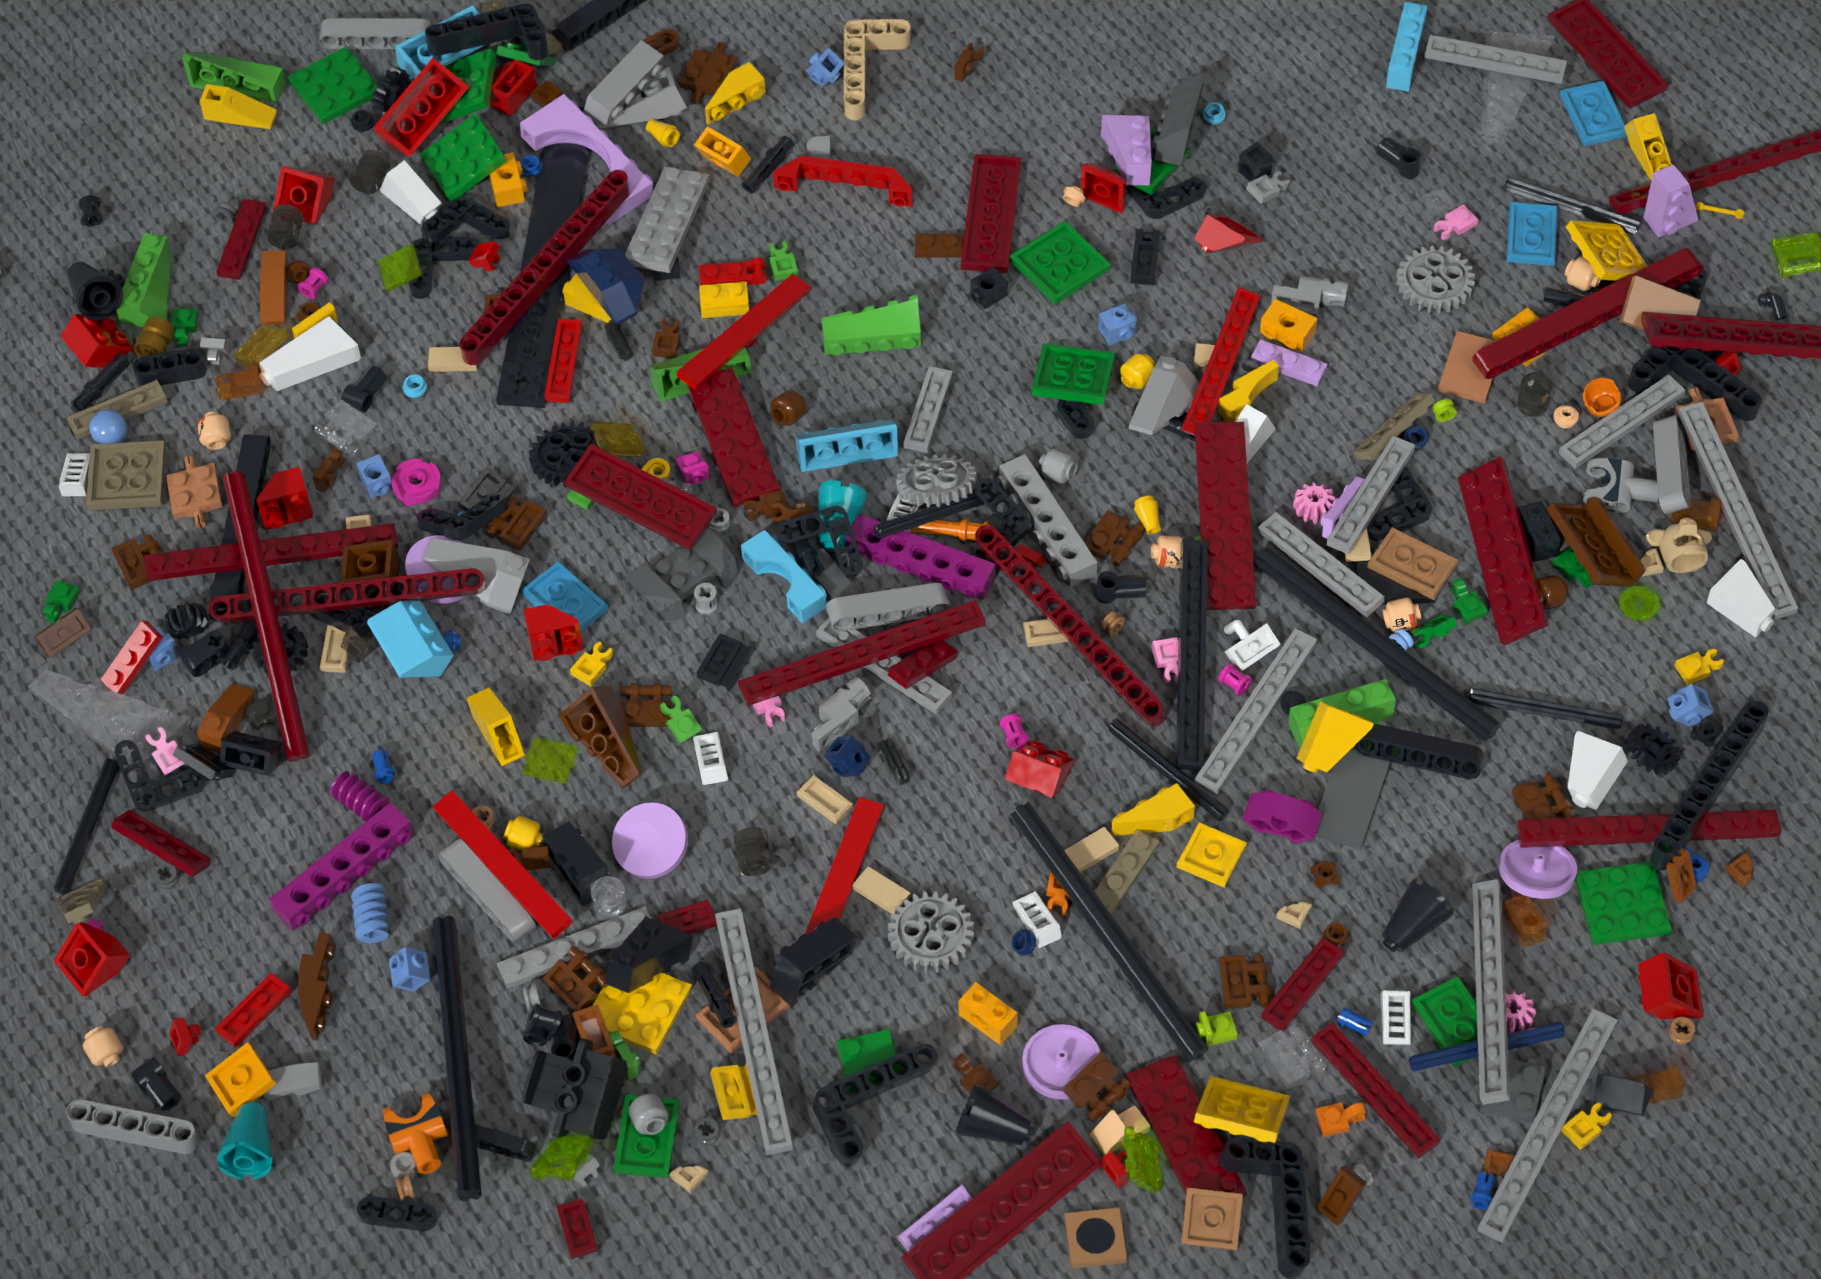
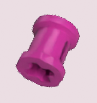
M312 268L307 279L298 285L300 293L312 300L316 298L317 292L322 285H326L329 282L326 274L317 268Z
M1230 663L1221 671L1218 682L1227 684L1235 690L1236 695L1241 696L1250 686L1252 677L1243 675L1235 669L1234 664Z
M1019 714L1007 715L999 722L1000 728L1005 731L1007 737L1006 744L1009 748L1022 746L1029 740L1028 734L1023 731L1021 725L1022 718Z

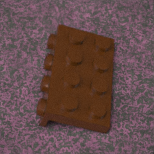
M1592 497L1585 505L1552 503L1546 509L1552 517V522L1564 535L1565 542L1571 546L1577 560L1585 567L1589 573L1590 580L1596 585L1632 587L1645 573L1644 565L1599 498Z

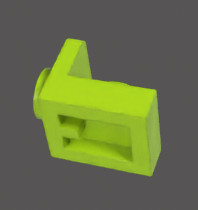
M1205 1011L1199 1012V1022L1195 1023L1196 1032L1204 1039L1206 1046L1237 1039L1238 1034L1230 1012L1207 1017Z

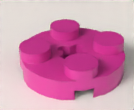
M410 459L401 463L396 468L397 472L394 476L392 475L391 484L393 492L407 506L426 503L440 494V472L431 462L428 464L423 462V459ZM416 478L418 481H422L420 484L417 485L412 484L413 479Z

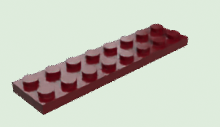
M1642 312L1641 323L1649 344L1659 348L1668 346L1683 350L1694 348L1703 351L1719 350L1727 353L1745 352L1752 355L1770 354L1776 357L1795 356L1800 359L1807 357L1821 359V326L1655 312Z
M1244 422L1195 423L1194 435L1201 541L1208 542L1206 610L1255 609L1256 599Z
M1500 456L1459 476L1458 481L1499 640L1503 645H1508L1548 626L1549 623L1506 461Z
M1067 1121L900 1259L916 1279H964L1103 1165V1163L1070 1122Z

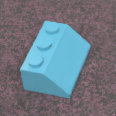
M399 601L367 621V624L400 678L441 676L454 656L421 601Z

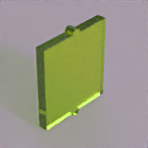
M413 244L398 251L394 250L392 254L378 261L387 292L401 285L405 286L407 282L422 275Z
M534 738L530 751L526 754L527 760L522 775L566 784L570 770L574 768L573 761L578 747Z

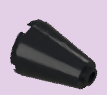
M82 261L76 262L69 267L67 276L77 308L81 314L91 320H102L108 318V314L113 310L117 311L123 301V290L116 279Z
M1414 878L1409 883L1382 933L1384 938L1383 944L1392 952L1396 950L1403 952L1450 919L1454 914L1452 907L1447 910L1444 906L1447 900L1426 882H1423L1422 885L1417 884L1419 880L1417 878Z
M975 1083L955 1133L961 1136L1022 1145L1023 1141H1030L1035 1127L1030 1125L1031 1119L983 1085Z

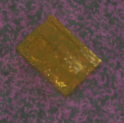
M262 324L233 357L237 363L250 366L256 364L257 367H260L259 363L269 357L289 336V333L284 327L280 329L278 326Z
M594 421L590 426V429L595 432L594 438L599 448L612 455L642 457L647 451L638 432H634V424Z

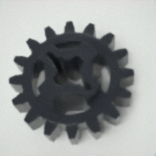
M392 67L391 71L386 70V75H381L375 85L377 89L372 93L374 95L371 101L374 104L372 108L384 116L412 83L409 80L411 75L400 67Z
M284 623L280 629L289 667L293 671H297L296 664L304 665L303 657H308L307 648L309 647L307 639H305L302 631L298 632L296 626L288 629L287 623ZM257 634L258 642H253V656L259 668L263 667L264 672L268 673L260 637Z
M1641 723L1634 727L1625 741L1629 744L1626 748L1627 751L1633 753L1631 759H1637L1639 761L1638 766L1644 765L1648 773L1654 770L1656 775H1659L1661 772L1667 775L1669 771L1671 772L1679 764L1678 761L1681 759V756L1677 754L1680 749L1673 745L1676 741L1668 738L1669 733L1660 732L1659 726L1653 729L1650 723L1646 726Z

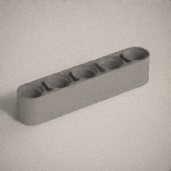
M328 18L322 21L319 43L326 49H342L344 47L348 49H395L396 45L425 31L432 24L426 19Z
M1678 414L1653 422L1658 497L1665 515L1691 506L1685 430Z
M940 583L838 597L826 604V610L832 628L835 631L918 620L951 608L944 586Z
M458 838L437 853L443 866L513 943L536 927L529 913L462 839Z
M87 1100L72 1101L66 1109L68 1120L72 1128L78 1133L182 1154L192 1153L199 1145V1139L193 1124L186 1120ZM86 1114L83 1118L76 1119L79 1115ZM112 1119L109 1123L102 1124L105 1120ZM138 1124L134 1129H128L131 1125ZM157 1130H164L162 1133L154 1135ZM184 1135H190L185 1140H179Z

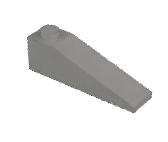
M670 67L661 70L656 78L652 76L647 87L643 91L639 90L636 93L634 101L630 105L626 104L623 107V111L617 119L612 118L607 125L595 126L601 129L644 122L651 119H662L680 114L687 106Z
M1160 356L1131 419L1129 429L1153 435L1168 425L1171 418L1174 416L1180 417L1187 407L1190 408L1199 382L1184 362L1172 357Z
M431 538L423 558L424 562L438 572L469 568L480 570L487 583L485 590L476 596L480 598V602L484 605L511 614L530 560L505 550ZM470 577L467 583L468 586H478L480 577Z

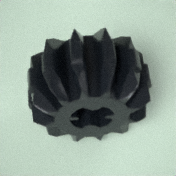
M195 602L177 605L176 608H171L164 615L167 631L173 638L188 639L203 633L209 627L206 610L202 604Z

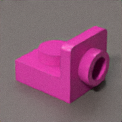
M699 451L676 458V464L686 486L699 484L709 478L708 465L706 461H703Z

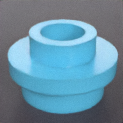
M1212 102L1203 109L1202 116L1209 124H1219L1224 121L1226 112L1221 104Z
M410 375L403 383V391L408 397L417 398L425 394L427 383L419 375Z

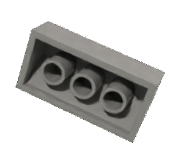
M641 40L588 95L583 114L589 115L594 125H607L612 118L617 119L622 113L623 107L626 104L630 105L634 101L636 93L639 90L643 91L647 87L652 76L656 78L663 68L661 65L663 55Z

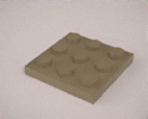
M146 441L90 444L86 498L87 509L103 510L162 506L165 442Z

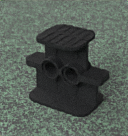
M581 1038L578 1043L574 1060L538 1050L533 1056L529 1067V1073L527 1074L524 1090L522 1091V1101L525 1104L558 1113L552 1132L554 1137L565 1139L569 1130L604 1140L611 1128L616 1105L619 1101L618 1098L621 1094L624 1078L626 1077L628 1065L625 1060L592 1051L593 1041ZM579 1068L581 1070V1078L574 1082L572 1074L574 1070ZM572 1095L574 1099L573 1105L566 1109L564 1105L565 1098Z

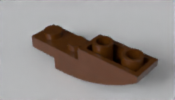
M319 932L313 955L302 954L298 976L300 1007L307 1030L314 1041H317L319 1033L325 1030L326 1016L324 1015L326 1008L330 1009L333 1001V993L330 992L327 981L329 978L328 963L329 960H333L335 957L336 945L333 944L330 933Z

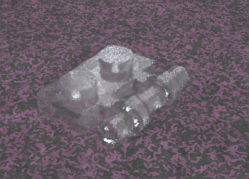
M340 400L325 414L326 421L329 423L326 426L318 423L314 428V431L320 435L322 440L325 442L330 441L336 445V449L352 456L356 452V447L351 445V443L355 440L363 445L378 430V425L343 400ZM338 429L345 433L342 437L335 434Z
M1297 1024L1288 1028V1032L1291 1034L1289 1038L1280 1030L1258 1042V1048L1287 1089L1310 1077L1311 1071L1308 1069V1066H1313L1317 1073L1326 1069V1065L1322 1061L1323 1056L1318 1050H1314L1308 1041V1035L1305 1031H1301ZM1300 1047L1305 1055L1300 1057L1294 1048Z

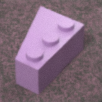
M1102 115L1101 137L1106 141L1110 155H1113L1119 173L1126 181V185H1149L1151 174L1149 116Z
M1674 164L1653 173L1643 218L1658 237L1666 234L1671 235L1678 229L1699 221L1690 185Z

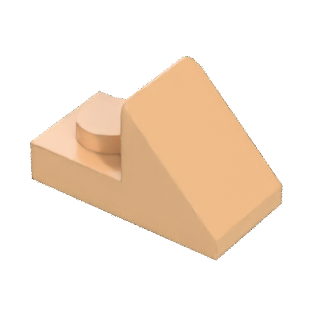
M1134 1105L1119 1115L1114 1110L1110 1111L1089 1134V1137L1102 1155L1105 1156L1109 1152L1116 1151L1150 1131V1125Z

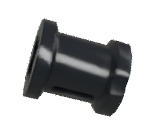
M93 195L82 197L79 200V207L83 213L81 217L83 224L88 227L101 224L103 217L99 212V198Z

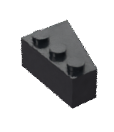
M567 822L542 836L544 847L548 846L550 858L584 906L611 891L610 880H612V877L607 869V865L586 842L579 828L575 829L570 822Z
M645 916L609 958L605 984L628 994L651 982L658 973H667L676 963L687 962L690 956L693 936Z
M836 917L831 918L827 922H821L815 930L809 934L801 935L794 944L789 947L785 946L778 952L777 963L769 988L793 1007L798 1003V995L806 988L811 991L816 986L814 981L823 972L829 975L852 954L857 935Z

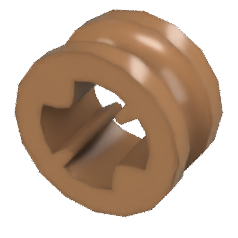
M1112 611L1102 621L1101 629L1103 631L1108 630V634L1114 636L1122 629L1125 618L1122 616L1118 617V613Z
M478 806L472 810L477 817L480 815L484 818L486 817L487 820L485 822L480 821L488 829L493 827L494 817L489 807Z
M1678 1017L1672 1021L1669 1036L1678 1044L1689 1043L1694 1036L1695 1025L1686 1017ZM1678 1026H1679V1028H1681V1029H1684V1028L1688 1029V1030H1687V1033H1686V1034H1685L1684 1032L1678 1033V1032H1677Z
M405 1174V1177L402 1179L395 1177L400 1199L405 1200L407 1196L415 1198L409 1175Z

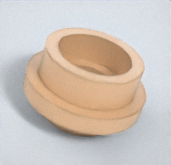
M1076 186L1065 187L1063 199L1068 204L1079 207L1086 200L1083 195L1084 192Z
M1560 406L1554 412V421L1562 428H1570L1578 421V412L1571 406Z

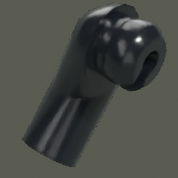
M1770 291L1758 295V304L1761 307L1768 305V307L1773 308L1777 321L1788 317L1781 296Z

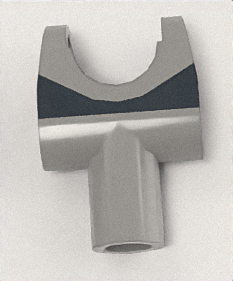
M1596 458L1587 463L1586 472L1588 475L1603 480L1607 485L1585 491L1583 496L1585 504L1591 499L1590 497H1596L1600 499L1607 511L1625 513L1630 510L1631 499L1650 502L1658 501L1657 480L1633 477L1634 465L1631 462L1613 458Z

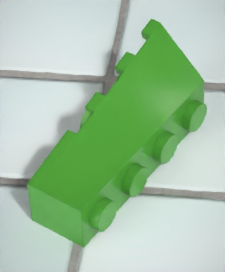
M200 52L184 53L182 56L190 87L205 89L206 84L229 87L252 99L277 103L286 83L283 69L273 65L269 66L252 61H242L231 57H221Z
M144 233L122 289L123 301L117 310L121 324L143 327L149 317H159L166 320L172 259L167 236Z
M910 296L909 301L899 303L898 300L890 301L888 306L875 309L874 305L865 307L862 312L856 314L853 311L823 317L822 330L825 355L921 347L918 296Z
M704 348L649 366L650 380L660 402L689 393L686 383L676 377L680 368ZM746 349L741 350L718 371L733 367L736 377L751 373L750 357Z
M1384 679L1290 707L1288 724L1299 748H1301L1320 701L1366 718L1372 723L1379 724L1393 716L1396 699L1387 680Z

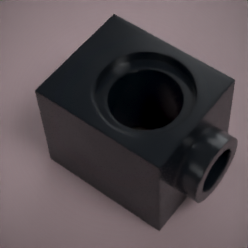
M1256 142L1239 154L1238 172L1249 182L1265 174L1269 176L1272 171L1273 155Z
M994 267L970 280V297L984 309L1008 296V281Z

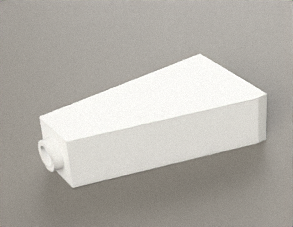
M328 316L259 363L262 372L260 377L267 386L271 385L276 391L357 362L361 359L359 347Z

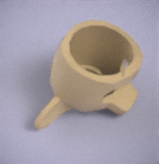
M1683 518L1679 523L1669 526L1666 531L1661 529L1648 531L1646 539L1651 546H1659L1664 562L1670 571L1687 573L1696 571L1706 564L1708 560L1706 545L1711 542L1712 536L1708 531L1697 529L1696 521L1693 519Z

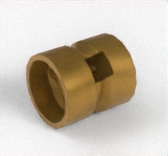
M149 317L135 343V353L139 357L166 353L167 346L170 345L175 334V328L171 323L162 318Z

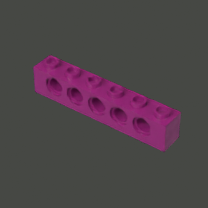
M858 514L851 528L860 556L872 559L879 565L886 564L894 567L901 573L908 572L916 575L923 581L940 583L945 589L960 591L970 598L985 599L996 578L995 563L907 531L879 539L873 530L876 524L882 522ZM847 535L846 546L849 547L851 538Z
M392 803L387 804L269 899L272 911L292 931L299 926H304L317 911L327 908L331 900L337 895L348 891L353 882L358 878L368 875L371 868L378 862L385 861L394 849L399 845H405L414 834L411 821ZM385 834L388 835V836H386V837L380 838V836H382V835H385ZM365 850L368 851V852H366V853H364V854H360V852H362V851H365ZM342 867H348L344 870H339ZM322 883H328L325 886H319ZM302 899H308L305 902H299Z

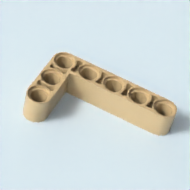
M903 19L851 20L845 24L844 111L848 119L859 120L865 115V50L907 48L911 43V26L908 21Z

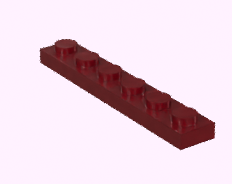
M1333 1022L1312 1037L1311 1043L1418 1159L1440 1143V1138Z

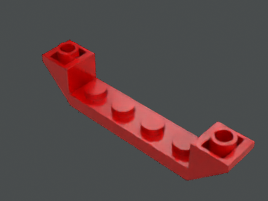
M800 156L773 172L774 189L782 191H797L800 178L803 177L809 180L818 179L832 183L840 182L855 186L888 189L889 204L898 207H912L913 189L891 167Z

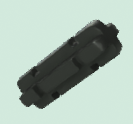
M609 320L604 328L607 334H609V338L615 350H617L619 358L628 361L629 358L633 357V352L619 324L615 325L612 320Z
M891 738L882 740L880 742V749L885 755L892 774L895 775L896 783L902 785L909 782L910 775L907 769L904 768V762L898 750L895 749L893 740Z

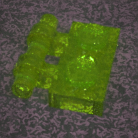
M1132 1126L1125 1127V1137L1122 1141L1123 1148L1127 1151L1125 1166L1126 1171L1129 1172L1130 1181H1136L1138 1187L1151 1193L1161 1191L1162 1173L1159 1168V1149L1156 1140L1141 1132L1135 1134V1128Z

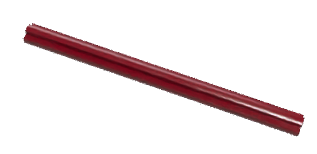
M243 471L226 473L223 475V481L287 759H289V762H296L300 759L309 758L310 753L247 482Z

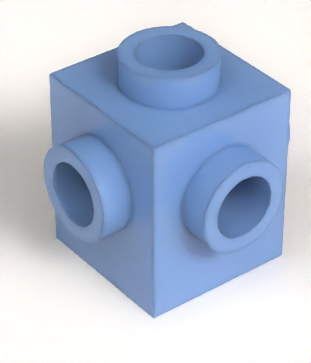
M827 48L822 53L817 51L809 59L808 62L811 65L805 71L809 73L810 78L815 83L823 86L828 81L832 84L840 76L839 70L845 63L830 48Z
M1125 303L1117 307H1111L1099 314L1098 329L1109 346L1128 340L1135 335L1137 318L1133 311H1129Z
M159 626L155 629L163 638L146 661L154 672L176 660L173 650L176 644L169 633L164 634Z
M1694 684L1677 690L1674 695L1667 698L1671 717L1676 722L1686 726L1696 725L1701 719L1714 712L1707 690Z
M404 947L389 958L393 987L415 992L430 981L426 952L416 950L413 947Z

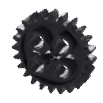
M572 421L570 426L566 427L563 422L561 423V428L553 425V431L544 430V437H536L537 443H532V450H529V461L533 473L537 474L539 480L544 478L545 484L553 481L554 487L561 482L564 488H566L564 481L591 444L606 452L609 451L605 436L600 434L599 429L593 430V425L585 428L584 422L575 426L574 421Z

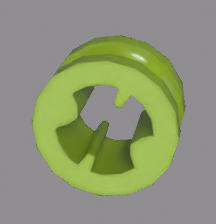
M1450 399L1440 400L1432 407L1438 422L1449 421L1457 415L1453 401Z

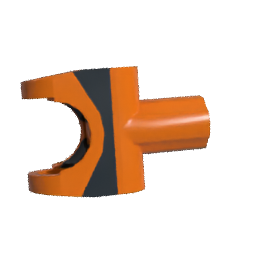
M429 1092L421 1095V1110L413 1117L401 1118L391 1110L390 1106L383 1108L386 1130L395 1155L410 1150L417 1170L421 1174L435 1172L441 1166L442 1162L434 1141L447 1136L438 1107Z

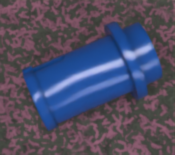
M378 750L372 754V760L376 769L375 779L381 784L392 782L395 776V771L391 768L388 752L385 750L384 752Z
M1343 1007L1337 1020L1341 1024L1340 1027L1346 1026L1367 1036L1369 1029L1360 1024L1371 1028L1373 1020L1352 1012L1350 1007L1349 1009Z
M1487 1172L1477 1174L1475 1191L1470 1196L1472 1206L1480 1210L1487 1209L1492 1202L1491 1192L1495 1177L1489 1173L1488 1180L1485 1181Z

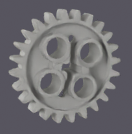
M1431 245L1430 251H1427L1424 247H1421L1420 253L1413 250L1412 257L1406 255L1405 261L1400 262V267L1397 270L1396 285L1399 286L1398 292L1404 293L1403 300L1410 299V306L1417 303L1419 304L1418 310L1427 307L1428 313L1432 311V308L1436 309L1438 314H1440L1441 308L1450 312L1451 306L1459 309V303L1465 304L1466 299L1471 297L1475 283V274L1472 273L1473 267L1467 266L1468 259L1460 260L1461 253L1455 256L1452 255L1453 249L1444 252V248L1441 246L1439 251H1435L1434 246Z
M944 454L941 458H938L937 455H933L932 459L924 456L923 461L915 459V464L907 463V468H901V473H897L898 479H896L899 495H902L903 500L909 499L910 504L917 501V506L926 503L927 507H930L932 504L940 507L941 503L950 505L952 500L958 503L959 497L967 498V493H973V488H976L977 475L975 467L971 466L970 461L964 462V458L956 460L955 455L947 458L946 454Z
M924 891L923 898L919 899L916 894H913V902L904 899V908L896 906V914H891V923L888 924V932H890L888 933V941L891 942V950L896 951V958L904 957L905 966L913 962L914 970H917L922 965L924 966L925 973L928 972L929 967H934L937 973L940 965L949 970L950 961L958 965V956L966 957L965 949H971V940H974V923L970 922L971 914L965 913L964 904L957 907V898L949 902L947 893L942 898H938L937 891L933 893L932 897H928V894ZM924 914H932L933 916H932V917H924L923 915H924ZM948 927H952V928H954L955 930H953V931H946V930H944V929H945V928H948ZM911 932L917 933L916 936H909L907 934ZM931 946L939 947L937 950H930L928 948Z

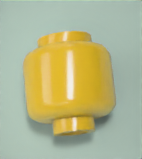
M1134 354L1120 368L1123 384L1128 388L1143 389L1147 385L1156 365L1154 360L1146 354Z
M517 816L514 820L510 819L503 838L506 839L507 847L522 852L521 849L539 846L544 834L539 833L540 824L523 816Z

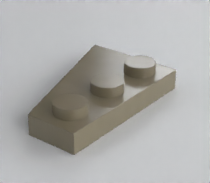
M101 877L55 899L59 910L68 924L71 922L74 924L83 922L89 918L88 914L94 912L107 888L105 879Z

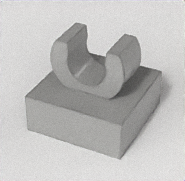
M201 338L200 347L207 354V361H210L209 364L219 365L221 355H229L230 345L225 339Z
M581 1149L565 1162L561 1168L567 1176L581 1186L586 1187L587 1184L584 1178L589 1174L594 1178L598 1177L596 1168L600 1165L595 1157Z

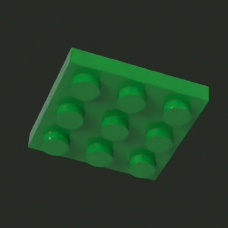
M347 47L287 76L288 83L322 125L374 98L372 93L377 89L375 86L376 82Z
M492 48L459 59L445 66V68L467 84L469 89L439 124L489 107L496 53Z
M476 112L420 154L450 201L460 197L508 161Z
M1066 221L1010 255V262L1054 305H1057L1110 271L1111 266Z
M1043 343L1032 386V396L1104 405L1115 352Z
M1650 862L1577 871L1575 883L1592 945L1671 935L1672 929L1655 868Z

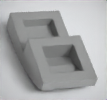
M318 1062L302 1063L269 1070L277 1084L264 1093V1098L273 1100L291 1093L302 1096L322 1089L320 1064Z

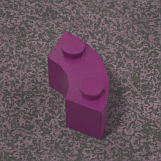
M1264 790L1263 792L1251 793L1243 820L1258 833L1276 834L1289 839L1293 843L1314 840L1322 813L1314 808L1310 801L1278 794L1272 790Z

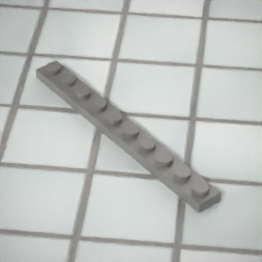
M1703 402L1679 408L1678 414L1748 567L1775 608L1772 619L1776 620L1796 614L1798 606Z
M1498 879L1472 884L1480 1100L1483 1105L1510 1100L1501 884Z
M736 909L716 913V923L765 1153L770 1155L793 1150L742 910Z
M1592 1009L1478 1226V1232L1501 1243L1504 1242L1562 1127L1565 1125L1617 1024V1019Z

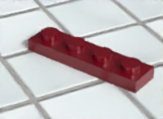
M243 199L216 271L218 277L241 280L267 209L266 202Z
M130 809L112 821V829L191 877H194L210 865V857Z
M1322 938L1261 1013V1019L1279 1031L1284 1032L1343 959L1345 951Z

